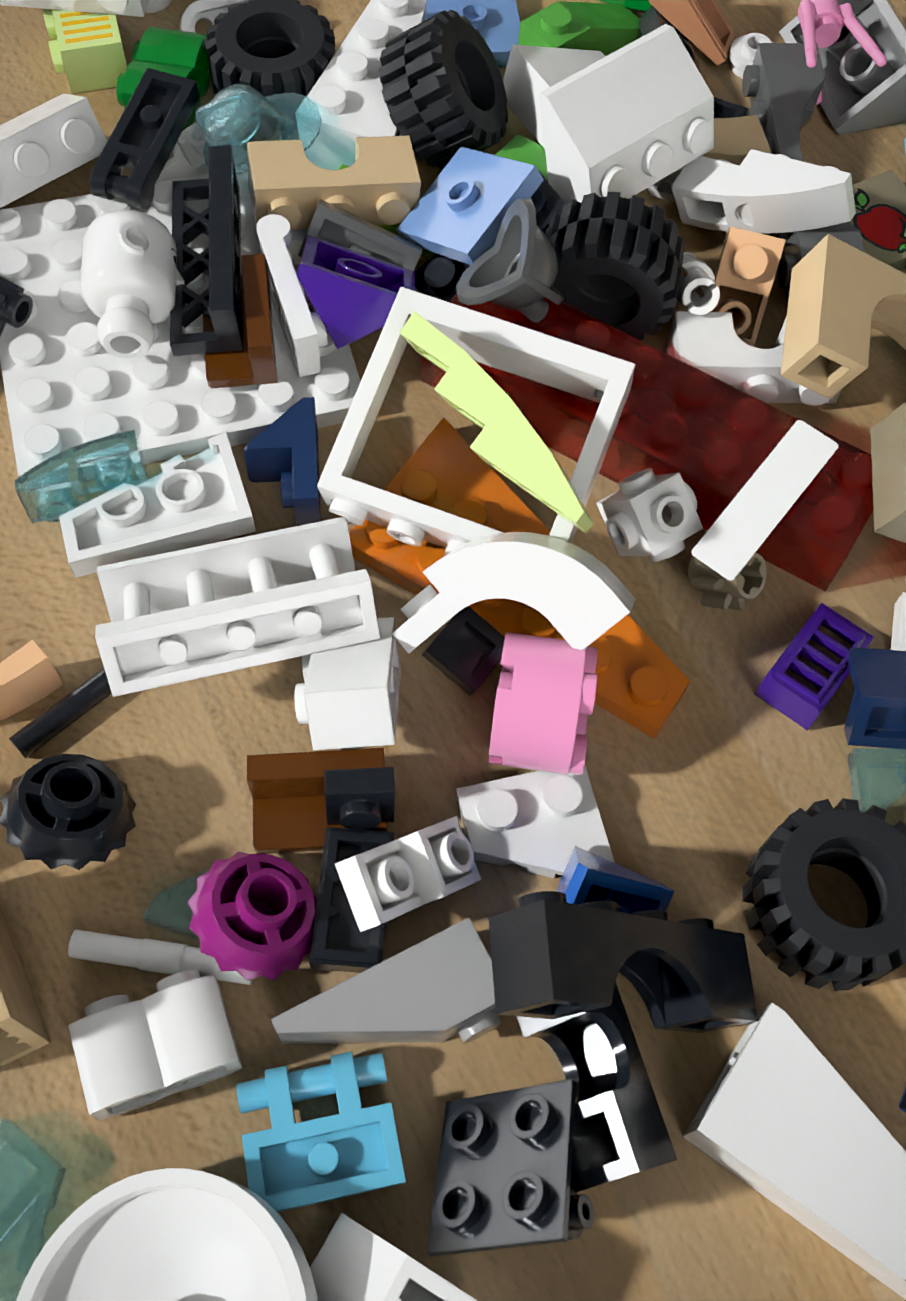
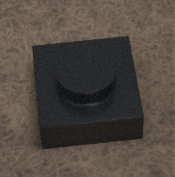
M467 606L452 617L423 652L422 656L468 695H471L502 659L505 636Z
M394 767L324 770L327 825H342L351 830H367L378 826L380 823L394 822Z

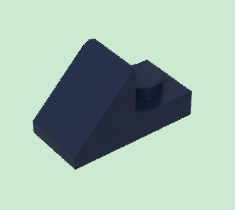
M303 397L250 441L244 449L249 480L255 483L281 482L283 508H294L297 526L321 521L320 491L317 488L320 474L315 397Z

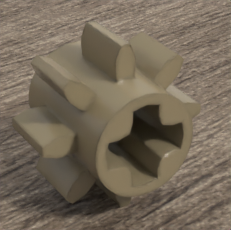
M754 553L735 579L730 581L692 556L689 563L688 576L691 586L697 591L704 592L701 598L702 606L742 611L745 609V599H753L762 591L766 582L767 567L764 558L760 554Z

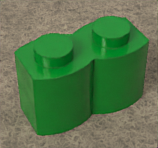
M153 26L147 28L141 40H137L134 44L132 62L127 67L126 72L121 73L118 77L116 87L118 103L124 106L125 110L147 68L196 80L200 98L183 130L191 126L196 119L200 99L206 94L211 83L206 49L207 35Z

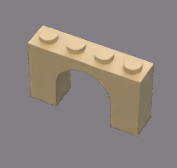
M827 234L792 268L780 376L826 398H831L868 368L871 328L889 335L906 350V274Z

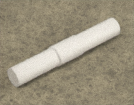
M78 929L74 930L69 942L68 955L70 958L134 967L139 970L171 975L188 970H198L200 977L215 975L216 979L220 981L251 985L253 979L246 981L237 971H221L214 957L200 952V948L190 947L187 944L147 938L137 939Z

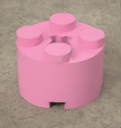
M506 632L501 659L503 668L500 674L499 686H497L489 764L565 775L569 773L583 774L588 738L585 735L588 715H592L596 694L597 674H595L598 648L587 646L585 649L579 650L572 648L566 640Z

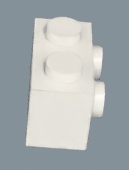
M394 617L377 618L380 639L302 656L305 683H298L295 686V712L299 724H309L313 750H352L369 746L395 745L401 667L397 639L392 635L396 630Z

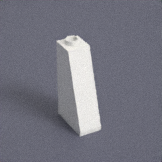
M771 1003L757 1013L758 1021L749 1023L682 1137L906 1300V1151L789 1015L780 1007Z

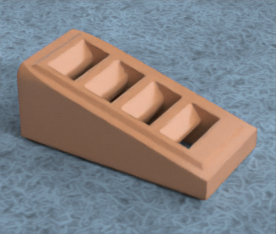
M648 0L662 16L717 66L726 61L736 35L715 0Z

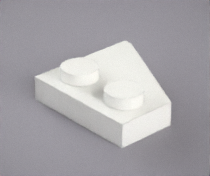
M585 764L582 775L535 771L456 788L455 798L465 837L469 840L474 852V860L498 866L516 864L523 867L528 873L554 878L556 874L563 875L575 846L615 863Z

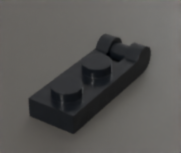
M151 68L146 69L91 172L90 191L93 196L112 200L117 196L124 198L129 206L143 210L150 207L154 197L155 184L200 98L196 80ZM124 167L133 169L129 177L121 175Z

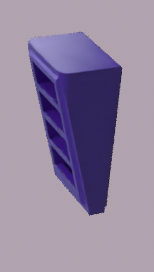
M823 603L819 605L785 649L754 694L807 731L850 672L848 664L850 650L820 631L819 627L822 625L853 645L851 648H867L874 636ZM812 639L841 658L842 661L838 664L809 645L808 642ZM799 654L831 674L830 678H826L797 658ZM788 669L792 670L819 688L820 692L816 694L786 672Z

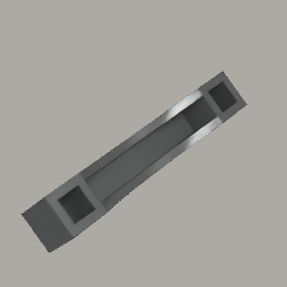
M758 43L753 64L745 67L742 79V93L744 97H749L751 105L749 116H758L772 151L771 154H782L791 159L804 162L799 132L810 121L825 80L817 43V64L813 68H809L806 65L804 43ZM845 222L818 229L770 233V236L786 239L777 269V280L779 287L785 288L787 300H789L792 268L827 234L865 253L860 230L850 222Z

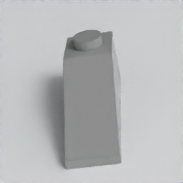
M470 918L435 934L271 1019L283 1045L444 1042L457 1034L460 1035L465 1044L485 1035L502 1023L495 1010L492 960Z

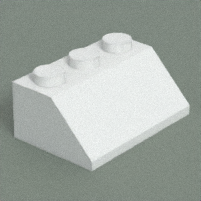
M667 24L539 93L548 182L565 203L571 200L581 203L583 195L596 193L599 197H607L608 192H621L620 197L629 199L714 149V96L674 27Z

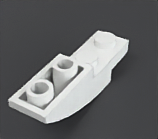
M753 149L750 150L740 166L725 159L716 160L700 156L648 187L650 196L676 203L683 224L727 232L728 227L760 234L818 229L849 222L856 213L851 173L840 171L832 166L823 167L794 160L782 154L774 155Z

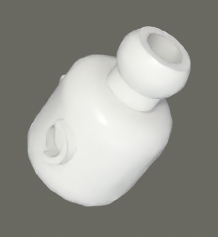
M117 210L106 212L96 218L89 226L83 240L81 266L83 299L91 311L101 318L97 327L100 343L110 354L130 359L140 357L149 351L155 340L153 325L168 319L170 311L175 306L176 286L184 285V280L176 268V242L169 230L155 217L139 211Z

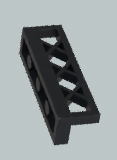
M231 145L209 146L208 179L173 181L172 237L176 242L177 249L176 268L184 280V285L176 286L175 306L170 311V347L173 356L243 350L240 186ZM209 199V207L201 214L187 207V201ZM204 233L209 237V247L199 254L187 245ZM204 273L209 276V288L198 295L186 286L200 274ZM202 314L212 320L214 332L185 334V328Z

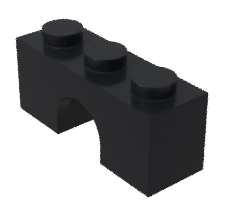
M616 981L611 1006L557 1019L517 1016L523 1038L538 1037L547 1042L557 1055L566 1080L573 1079L576 1082L570 1187L576 1192L584 1191L677 1160Z

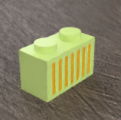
M42 9L48 36L52 40L48 41L56 74L66 72L72 94L117 87L118 77L121 73L126 72L127 63L116 15Z

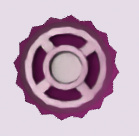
M237 852L229 859L214 861L210 871L197 878V891L188 901L193 912L189 929L200 938V952L214 957L221 971H237L246 981H249L261 975L275 980L285 970L299 969L303 957L311 953L317 898L309 886L308 879L289 861L266 854L265 852L257 854Z

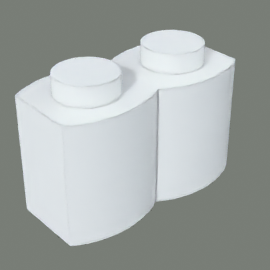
M188 970L173 974L156 984L158 992L133 1002L129 1001L128 995H115L91 1003L84 1009L86 1017L68 1025L89 1115L99 1121L141 1108L171 1094L198 1087L243 1069L221 989L215 975L200 977L198 970Z

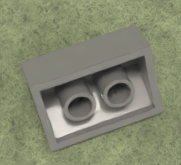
M838 0L839 5L851 4L855 18L878 45L886 57L887 63L885 66L879 67L849 29L844 26L840 37L834 44L826 48H819L825 75L821 89L822 101L820 105L839 135L903 123L906 121V24L891 0ZM797 15L779 31L785 43H804V36Z

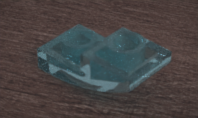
M132 430L112 434L69 448L34 466L14 481L15 491L32 523L42 521L60 522L59 516L90 501V493L108 492L123 483L136 486L147 481L148 475L136 432Z

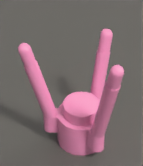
M802 0L800 2L798 18L804 36L806 65L809 68H813L817 64L816 43L818 48L831 46L840 37L844 26L849 29L879 67L886 65V57L855 18L850 3L839 5L838 0ZM820 92L816 105L822 101V92Z

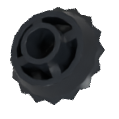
M60 754L42 759L23 775L14 778L11 789L0 799L4 808L0 815V824L7 829V843L20 847L25 860H41L50 869L67 865L80 870L90 861L106 862L112 850L125 847L127 833L136 826L132 815L136 803L128 795L127 784L119 780L117 775L103 762L85 755Z

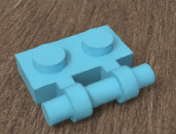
M352 1051L331 1055L330 1064L289 1072L287 1065L265 1070L264 1078L236 1084L241 1114L269 1108L272 1129L242 1135L248 1187L264 1199L277 1213L406 1184L392 1103L363 1109L361 1106L359 1088L387 1082L382 1052L353 1058ZM336 1093L339 1114L296 1123L294 1102Z

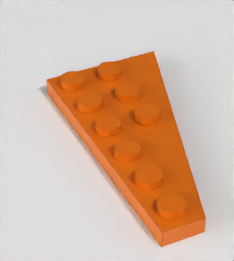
M444 417L384 489L390 493L504 533L530 532L549 536L551 532L496 472L470 448L468 442ZM365 520L362 526L354 525L350 530L349 537L353 558L414 595L419 594L428 585H431L438 594L440 593L424 575L423 571L444 557L446 548L424 540L421 546L405 544L386 533L388 527ZM495 598L478 601L469 605L471 609L503 636L506 635V632L565 640L544 615L522 602ZM627 614L588 645L589 647L598 648L595 670L597 685L594 703L651 738L656 739L686 692L690 680Z

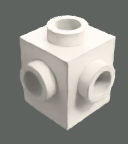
M652 468L639 471L621 480L618 483L620 490L596 502L619 556L650 557L652 562L661 561L685 549L686 546L683 540L703 529L696 512L697 500L690 486L683 481L680 472L655 475Z

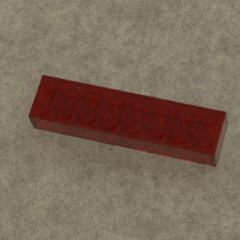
M456 293L450 303L634 363L635 369L631 390L599 474L619 483L624 478L652 468L655 475L680 472L683 481L690 486L697 500L696 512L703 528L706 530L710 529L795 422L800 420L563 302L557 305L545 297L544 300L549 304L548 312L540 322L535 323L517 310L505 309L489 301L483 304L467 306L458 302ZM421 355V381L435 388L446 372ZM476 362L513 400L547 447L578 462L600 403ZM810 425L838 444V449L755 553L760 554L765 561L826 592L873 512L871 454Z

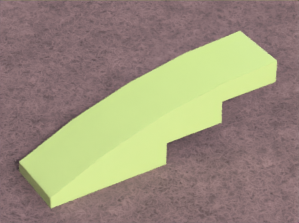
M414 311L399 333L419 354L446 372L434 390L452 408L483 429L470 448L488 465L578 529L587 533L594 524L563 467L517 405L465 350Z

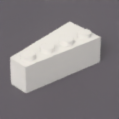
M371 0L296 112L298 140H302L305 155L313 164L328 170H338L342 164L351 166L355 162L356 137L400 136L384 102L383 87L379 77V68L382 67L380 56L382 50L386 49L385 44L390 39L426 20L427 0Z

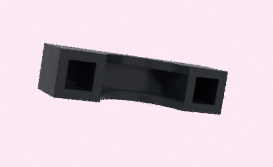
M541 891L523 895L519 898L520 907L488 917L496 1014L557 1019L611 1006L615 981L620 972L631 982L641 996L655 1029L704 1033L758 1021L745 936L743 933L714 929V923L711 919L695 918L674 922L669 921L668 913L662 910H644L630 914L622 913L619 911V904L613 901H593L576 905L567 903L566 894L557 891Z

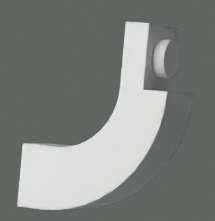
M530 532L499 533L468 542L451 551L424 570V575L440 593L438 594L431 585H428L400 609L408 620L395 630L392 635L409 654L463 608L478 601L501 598L522 602L536 609L552 623L572 648L583 650L629 614L636 599L607 566L576 545L543 534Z

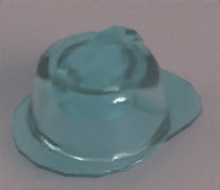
M235 84L224 88L208 104L199 107L195 111L196 122L206 140L203 152L206 165L209 167V146L231 145L237 175L248 171L247 142L302 140L304 151H306L319 135L322 122L318 106L307 96L297 93H282L265 97L252 86Z

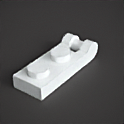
M271 214L264 216L256 225L258 243L261 254L265 255L270 294L299 377L321 372L319 348L328 346L325 326L318 313H310L307 304L312 302L297 276L298 269L295 270L293 251L289 247L292 241L290 223L281 215Z

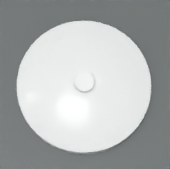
M165 1168L146 1171L118 1181L98 1192L78 1207L59 1226L37 1256L23 1282L16 1301H318L312 1273L300 1244L283 1218L264 1199L234 1181L204 1171L186 1168Z

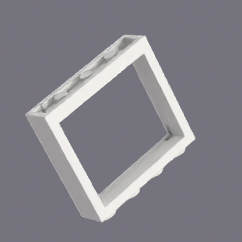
M400 287L317 484V488L326 505L330 507L329 512L346 517L348 523L362 526L364 521L368 520L388 527L386 530L388 535L408 545L421 546L424 540L446 548L445 555L478 538L504 533L351 479L408 343L399 332L414 311L465 350L476 362L600 403L570 480L586 508L631 390L635 364ZM557 514L549 536L572 544L578 528Z

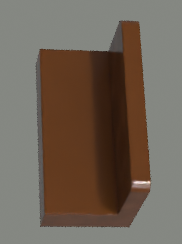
M264 254L241 255L243 275V350L205 354L206 379L210 388L278 383L271 299ZM203 315V332H214L212 320Z
M384 748L247 755V783L253 798V847L255 852L273 854L323 851L326 827L345 828L342 825H327L324 770L384 768ZM387 822L380 823L378 826L367 830L388 832Z

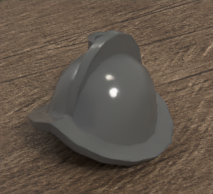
M531 198L516 199L508 208L500 225L494 246L477 258L456 285L458 302L468 306L483 304L489 301L505 309L517 310L531 321L537 323L546 316L549 309L548 302L544 300L545 297L557 305H560L563 301L564 296L553 287L558 273L557 255L551 240L536 225V209Z

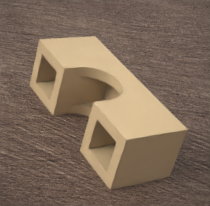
M409 135L356 137L355 162L351 166L340 170L324 169L309 161L305 155L302 140L247 142L248 188L255 229L262 217L271 214L285 217L290 223L291 230L308 229L320 199L377 226L400 225L419 201L421 180Z

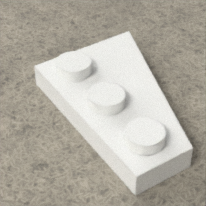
M226 430L208 439L210 448L187 460H184L179 454L160 464L162 473L137 486L123 483L59 516L68 563L74 577L77 578L96 573L98 566L197 547L256 532L251 509Z

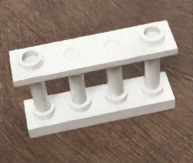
M345 517L97 567V575L111 622L96 625L95 639L113 697L380 639L371 580L366 569L355 571Z

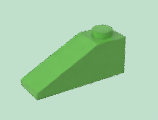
M557 1L520 22L518 45L601 51L605 56H608L642 37L639 27L640 18L622 4Z

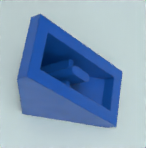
M575 846L556 889L557 892L566 894L567 903L579 905L593 901H613L619 904L620 912L628 914L644 910L666 911L675 892L664 884Z

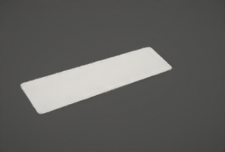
M797 420L693 548L692 555L727 580H734L838 449V444L804 421Z

